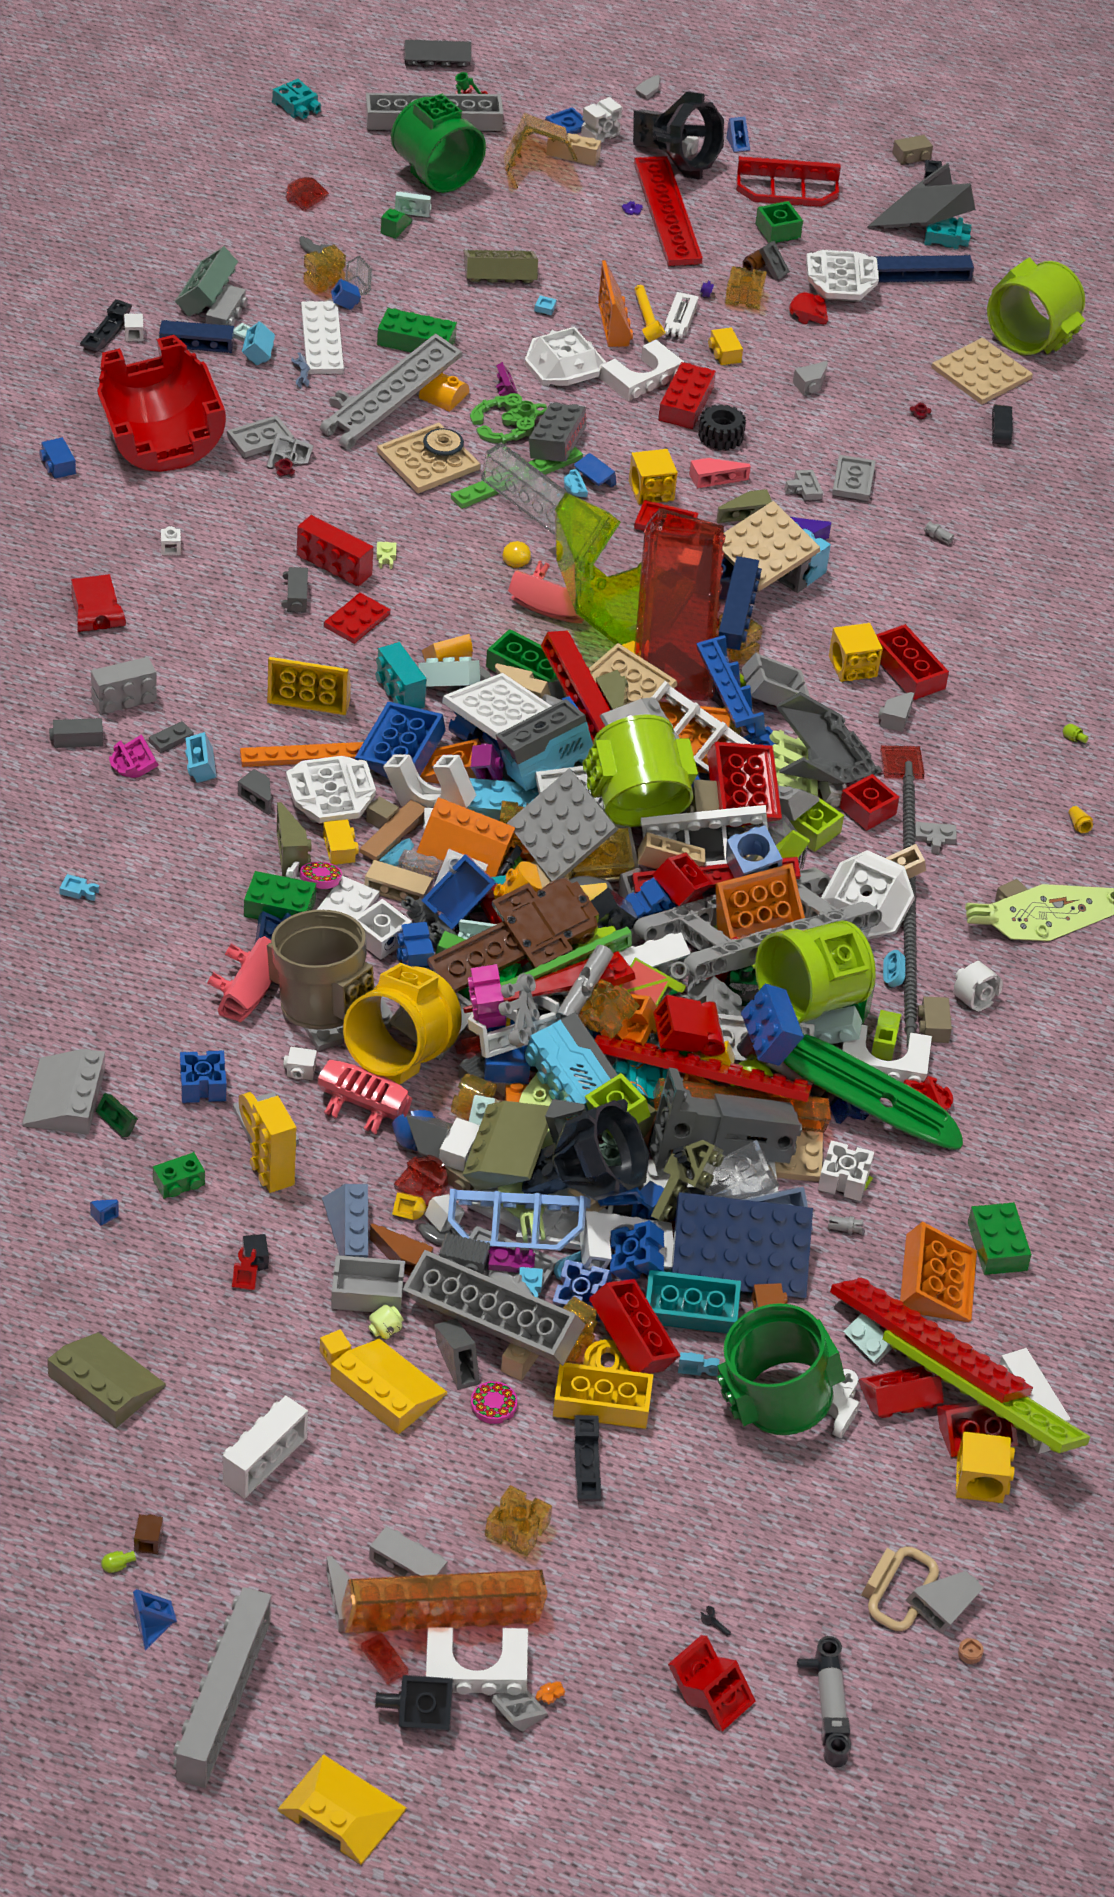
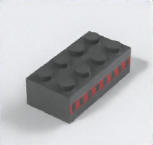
M550 403L529 437L530 458L566 462L587 426L586 407L577 404Z

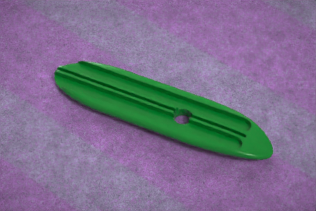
M803 1033L804 1038L783 1061L785 1065L807 1081L909 1135L952 1150H958L963 1145V1138L958 1125L939 1104L912 1087L819 1038ZM886 1098L890 1100L893 1107H885L880 1102V1099Z

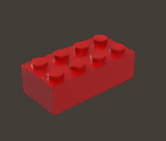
M681 362L660 403L658 421L694 429L714 388L716 371Z
M310 515L297 526L296 555L301 559H305L358 587L372 576L374 546L313 515Z
M906 624L876 634L883 648L880 664L906 693H914L913 701L946 689L949 671Z
M635 1279L606 1283L589 1298L594 1311L601 1318L606 1331L611 1335L631 1372L646 1374L663 1372L681 1356Z

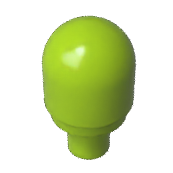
M1067 724L1063 728L1064 737L1072 742H1078L1075 740L1077 739L1086 743L1089 739L1087 735L1083 734V730L1074 724Z
M115 1551L106 1554L102 1558L101 1565L104 1571L114 1573L124 1570L127 1567L126 1563L136 1561L134 1551L125 1554L122 1551Z

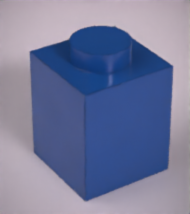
M342 279L331 290L333 303L352 310L361 298L358 286Z

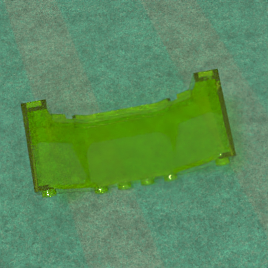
M565 492L555 508L556 561L576 614L615 645L617 643L620 645L626 644L634 640L639 646L652 641V638L656 636L661 638L667 635L698 587L684 576L681 578L654 566L649 561H642L635 568L611 576L605 575L594 566V563L621 522L611 513Z

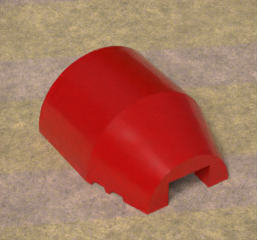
M175 335L156 339L159 357L126 365L122 351L119 348L103 352L101 358V374L99 376L97 393L117 448L128 462L148 471L163 472L182 469L201 460L217 445L226 424L225 408L206 363L199 361L196 354L188 351L187 346Z

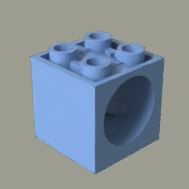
M765 825L754 827L746 833L735 834L727 839L726 862L734 878L782 866V857ZM753 854L761 856L764 859L760 861H748L742 857Z

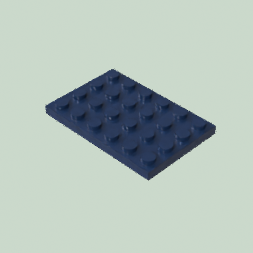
M679 1192L677 1196L671 1273L741 1281L740 1292L753 1293V1288L756 1284L781 1283L782 1290L787 1293V1297L806 1299L813 1208Z

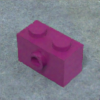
M492 744L473 746L471 769L477 779L502 781L504 764Z

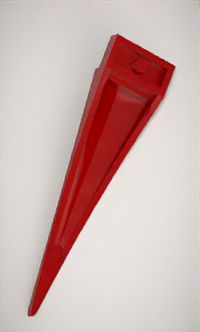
M619 951L613 952L614 956L594 988L616 987L636 979L635 972ZM588 959L535 979L536 988L531 992L532 996L570 991ZM515 992L514 996L508 998L503 996L504 1002L519 999L520 992ZM472 1005L464 1007V1013L473 1012Z

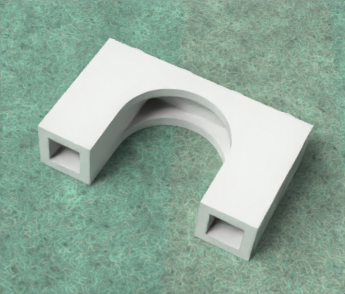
M654 340L642 346L641 360L650 366L653 371L647 373L633 372L616 359H613L601 365L600 379L624 399L630 401L672 381L679 365L684 361L659 341Z
M393 755L383 766L400 806H404L412 799L424 807L431 808L434 807L439 797L467 808L476 797L475 790L460 755H442L433 766L441 788L429 785L419 776L410 755Z
M861 1025L860 1039L843 1042V1051L902 1083L905 1079L921 1083L927 1077L932 1036L910 1033L906 1055L895 1061H884L870 1054L866 1048L867 1025Z
M586 1211L585 1228L579 1233L581 1258L584 1268L587 1270H591L592 1266L607 1268L611 1261V1230L623 1227L634 1230V1224L649 1220L639 1217ZM651 1220L664 1231V1248H661L659 1252L664 1255V1272H671L674 1243L672 1223Z
M428 1627L426 1677L453 1678V1693L463 1695L469 1693H484L486 1695L495 1693H508L510 1695L527 1694L528 1628H503L502 1655L498 1662L488 1669L473 1671L459 1665L453 1656V1628Z

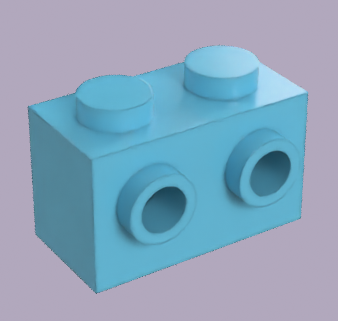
M259 321L247 330L242 353L255 365L267 362L271 357L275 334Z
M205 732L187 737L185 753L188 759L187 769L189 775L193 776L197 783L217 778L213 746Z

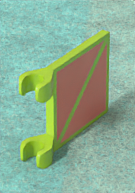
M635 957L630 967L635 972L636 979L619 985L614 995L620 999L624 998L625 994L650 996L656 1006H658L668 986L681 993L684 992L686 986Z

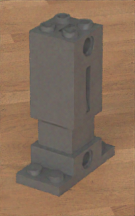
M668 1068L648 1145L655 1166L658 1168H665L666 1161L671 1155V1149L674 1150L680 1146L691 1145L701 1140L724 1150L722 1154L724 1156L790 1164L792 1155L794 1156L796 1153L797 1136L801 1135L802 1124L799 1123L797 1112H795L792 1103L716 1093L714 1099L692 1097L690 1091L684 1089L683 1078L680 1077L678 1069Z

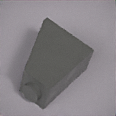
M457 1319L434 1324L437 1346L457 1389L460 1390L480 1384L476 1344Z

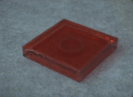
M881 745L880 755L884 778L903 779L905 775V762L911 761L912 774L915 776V779H924L925 773L920 746Z

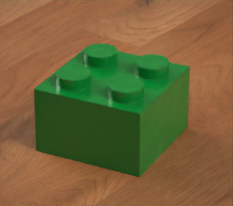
M786 201L757 207L755 225L769 243L772 241L778 243L801 238L803 220L790 202Z

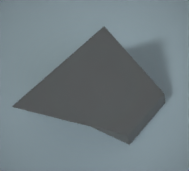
M406 1115L418 1155L439 1161L440 1148L453 1124L437 1118Z

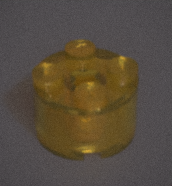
M465 1074L457 1087L460 1088L458 1096L454 1094L451 1112L469 1121L474 1096L479 1095L492 1098L496 1092L497 1084L475 1075Z

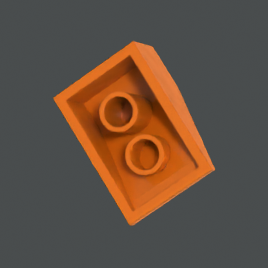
M474 739L436 748L420 777L425 782L440 784L433 766L442 755H460L469 778L477 779L471 769L472 747L481 745L480 740Z

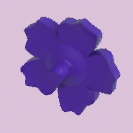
M630 201L627 205L623 204L622 209L625 211V214L639 215L643 206L640 204L635 205V201Z

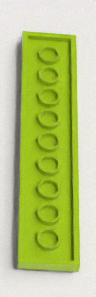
M889 1330L884 1332L882 1340L889 1343L891 1348L903 1352L907 1355L908 1359L920 1363L927 1371L940 1376L944 1382L959 1388L961 1393L976 1399L978 1404L990 1408L997 1416L1012 1422L1014 1427L1026 1431L1034 1440L1041 1441L1049 1446L1051 1451L1063 1453L1088 1445L1089 1435L1026 1396L1001 1403Z

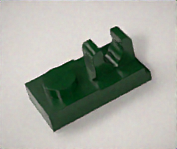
M108 1093L103 1094L96 1112L122 1137L130 1136L138 1118L114 1096Z

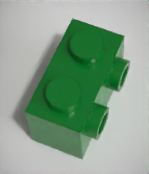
M193 1152L153 1166V1182L163 1199L176 1197L183 1192L196 1190L205 1185V1170Z

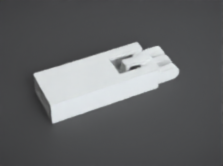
M680 292L676 293L665 322L664 330L666 334L664 335L668 336L669 332H672V337H675L676 334L681 339L683 336H686L698 305L699 296Z

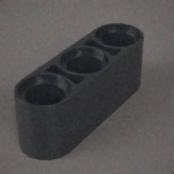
M994 404L992 411V443L1011 445L1013 432L1012 406Z

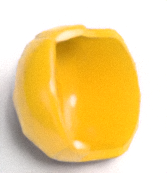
M510 542L503 549L502 559L510 567H523L525 564H529L531 551L524 542Z

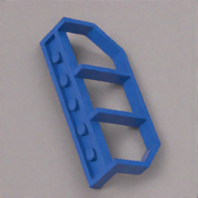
M725 635L696 643L697 650L735 728L745 726L750 737L764 735V713L753 714L750 685L741 687L738 661L729 663Z

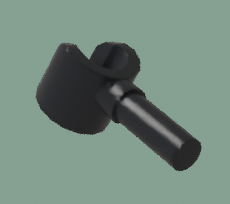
M706 1606L708 1615L701 1612L702 1623L708 1626L713 1625L723 1634L729 1636L731 1631L716 1619L715 1609L712 1606Z

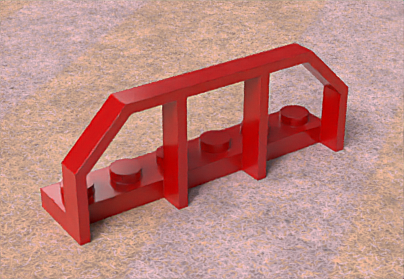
M739 156L736 191L753 202L776 204L789 201L791 205L823 207L838 199L841 164ZM740 175L770 177V195L756 194L741 184ZM774 177L801 179V197L775 195ZM805 179L834 181V192L821 199L805 197Z

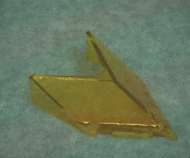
M526 113L523 114L504 155L505 170L515 188H518L512 170V167L516 166L514 160L516 156L522 157L520 152L522 142L533 133L551 138L553 142L557 140L565 143L574 161L578 160L565 127Z

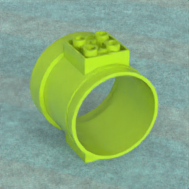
M1030 257L1011 269L993 288V293L987 304V317L992 332L1002 345L1021 355H1033L1042 350L1047 354L1053 350L1057 352L1063 346V343L1066 345L1073 339V334L1076 335L1082 330L1083 327L1081 325L1086 321L1082 316L1085 308V293L1080 280L1071 269L1055 261H1044L1036 265ZM1029 291L1042 302L1049 319L1045 318L1035 308Z
M649 714L634 715L608 724L597 733L592 748L589 749L586 759L583 760V770L587 774V788L594 798H602L604 811L615 824L640 827L642 826L641 818L680 814L687 809L693 800L691 785L696 779L698 772L690 738L676 739L671 722L664 717Z
M840 920L805 930L792 928L769 934L761 941L756 954L755 972L759 990L765 983L786 989L799 1024L817 1019L824 1012L861 1003L870 996L874 988L876 968L872 949L862 931L848 921Z

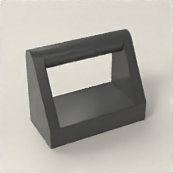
M552 1099L545 1118L553 1144L558 1141L565 1121H567L566 1117L577 1114L580 1116L586 1111L584 1104Z

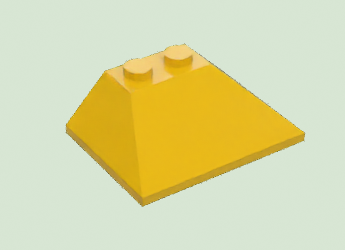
M323 1754L279 1806L277 1811L297 1824L303 1818L307 1819L341 1841L340 1852L362 1865L407 1810V1807Z

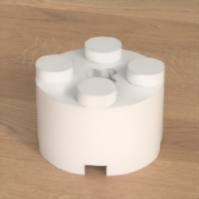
M976 961L965 969L961 968L957 971L955 975L957 980L954 985L953 994L970 1008L979 1012L994 1003L992 999L995 995L999 996L1001 993L1003 981L982 962Z

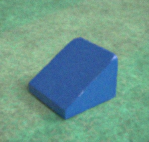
M117 1199L91 1201L90 1214L102 1226L119 1216V1201Z

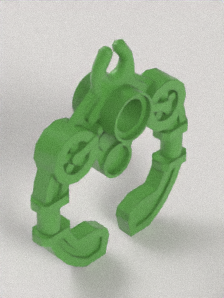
M516 393L507 396H496L491 400H482L483 402L472 410L470 420L473 425H481L484 422L483 413L489 411L490 407H505L508 412L502 414V423L504 425L516 424V429L504 435L503 432L492 433L490 427L483 425L476 428V431L482 440L506 444L507 441H517L525 436H530L535 429L537 417L545 413L547 406L546 404H533L531 401H522V397Z

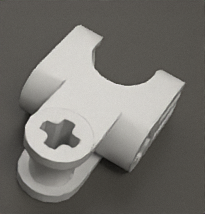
M843 1369L846 1380L833 1386V1402L828 1411V1414L835 1418L832 1434L839 1438H842L857 1415L861 1402L853 1399L856 1393L855 1388L858 1383V1376L849 1369Z

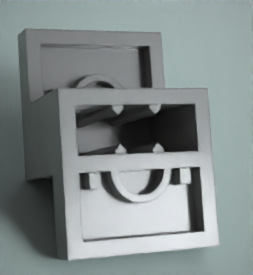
M689 974L687 995L692 1000L701 1001V1004L712 1001L716 1003L718 1014L741 1016L742 999L738 994L730 990L725 983L718 980L715 976L709 979L698 980Z

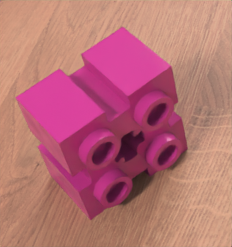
M497 964L471 968L472 977L468 978L474 1020L479 1021L486 1028L506 1025L505 1016H502L499 1012V1004L504 1002L501 992Z

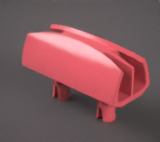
M541 560L538 561L533 575L518 570L514 572L508 589L512 594L511 599L539 614L566 622L582 624L591 607L589 595L579 592L585 580L583 575H580L578 579L577 573H574L569 587L544 580V577L550 565L545 563L543 566Z
M267 937L259 938L251 952H245L232 943L230 944L225 956L239 961L242 966L234 980L227 981L215 972L210 976L207 984L224 992L218 1007L220 1016L242 1022L256 1008L266 994L272 982L269 979L267 945L271 943V940Z
M329 1060L318 1077L320 1089L332 1095L324 1113L329 1116L332 1112V1116L337 1119L343 1103L351 1102L371 1111V1115L363 1129L367 1132L371 1129L372 1133L376 1135L383 1118L388 1117L394 1120L399 1115L404 1114L405 1118L408 1114L412 1098L408 1095L409 1091L384 1076L373 1074L363 1067Z

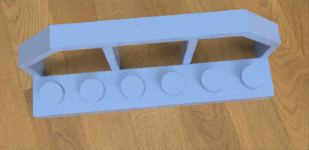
M450 1189L448 1221L463 1238H470L455 1220L456 1201H459L458 1205L472 1206V1202H481L483 1207H494L491 1241H484L485 1243L489 1242L492 1247H520L523 1249L560 1251L584 1230L586 1208H590L591 1199L586 1196ZM501 1204H503L504 1208H516L517 1204L525 1205V1209H534L532 1243L498 1242ZM541 1206H548L547 1210L561 1211V1207H570V1211L579 1212L578 1226L557 1245L538 1244Z

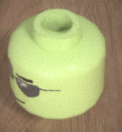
M383 1305L369 1316L371 1324L368 1328L375 1337L380 1336L383 1339H389L402 1329L401 1322L404 1319L395 1306Z

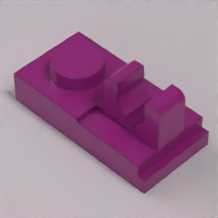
M501 362L496 365L499 372L497 377L501 382L496 385L499 391L498 394L500 396L518 394L511 373L504 363Z
M490 1246L488 1270L519 1273L520 1267L534 1268V1250L532 1248L520 1250V1247L513 1249Z

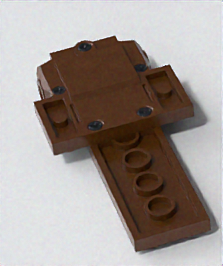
M565 877L550 882L536 892L530 883H527L492 901L493 908L502 920L501 923L428 958L427 963L432 971L444 978L454 992L457 993L469 987L468 978L472 977L471 968L497 964L499 972L527 958L533 969L541 964H546L559 956L572 952L571 944H585L597 933L599 913L577 881L572 883Z

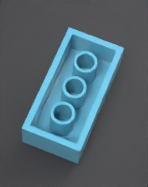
M469 778L476 797L467 809L507 824L508 821L539 795L538 787L526 791L517 782Z

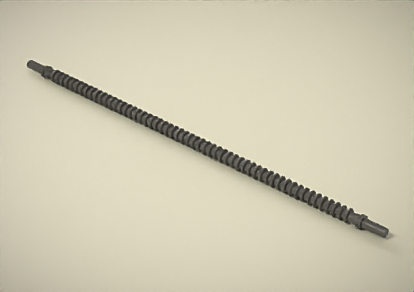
M911 761L905 762V775L903 776V849L914 845L916 841L915 785L913 784L915 776H913V764ZM915 876L909 879L915 899L903 921L905 956L904 1021L906 1022L904 1031L907 1036V1047L910 1033H915L917 1030Z

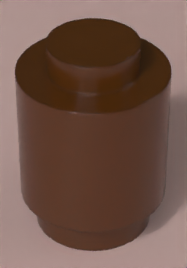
M756 250L744 258L742 265L744 270L750 273L766 266V263L759 250Z

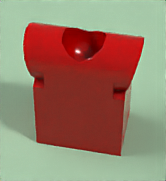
M110 574L71 579V595L77 615V633L126 626L125 615L121 606L117 604Z
M666 995L653 1012L660 1048L689 1052L701 1051L703 1054L711 1057L722 1055L725 1052L726 1048L715 1002L709 1001L701 1004V1001Z

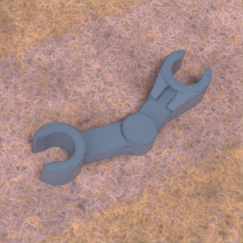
M298 352L299 358L296 360L291 358V361L301 369L300 377L296 380L297 386L301 389L303 383L306 387L310 384V381L307 379L310 367L306 363L305 357Z

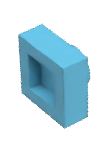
M540 295L535 304L534 311L552 315L557 299Z

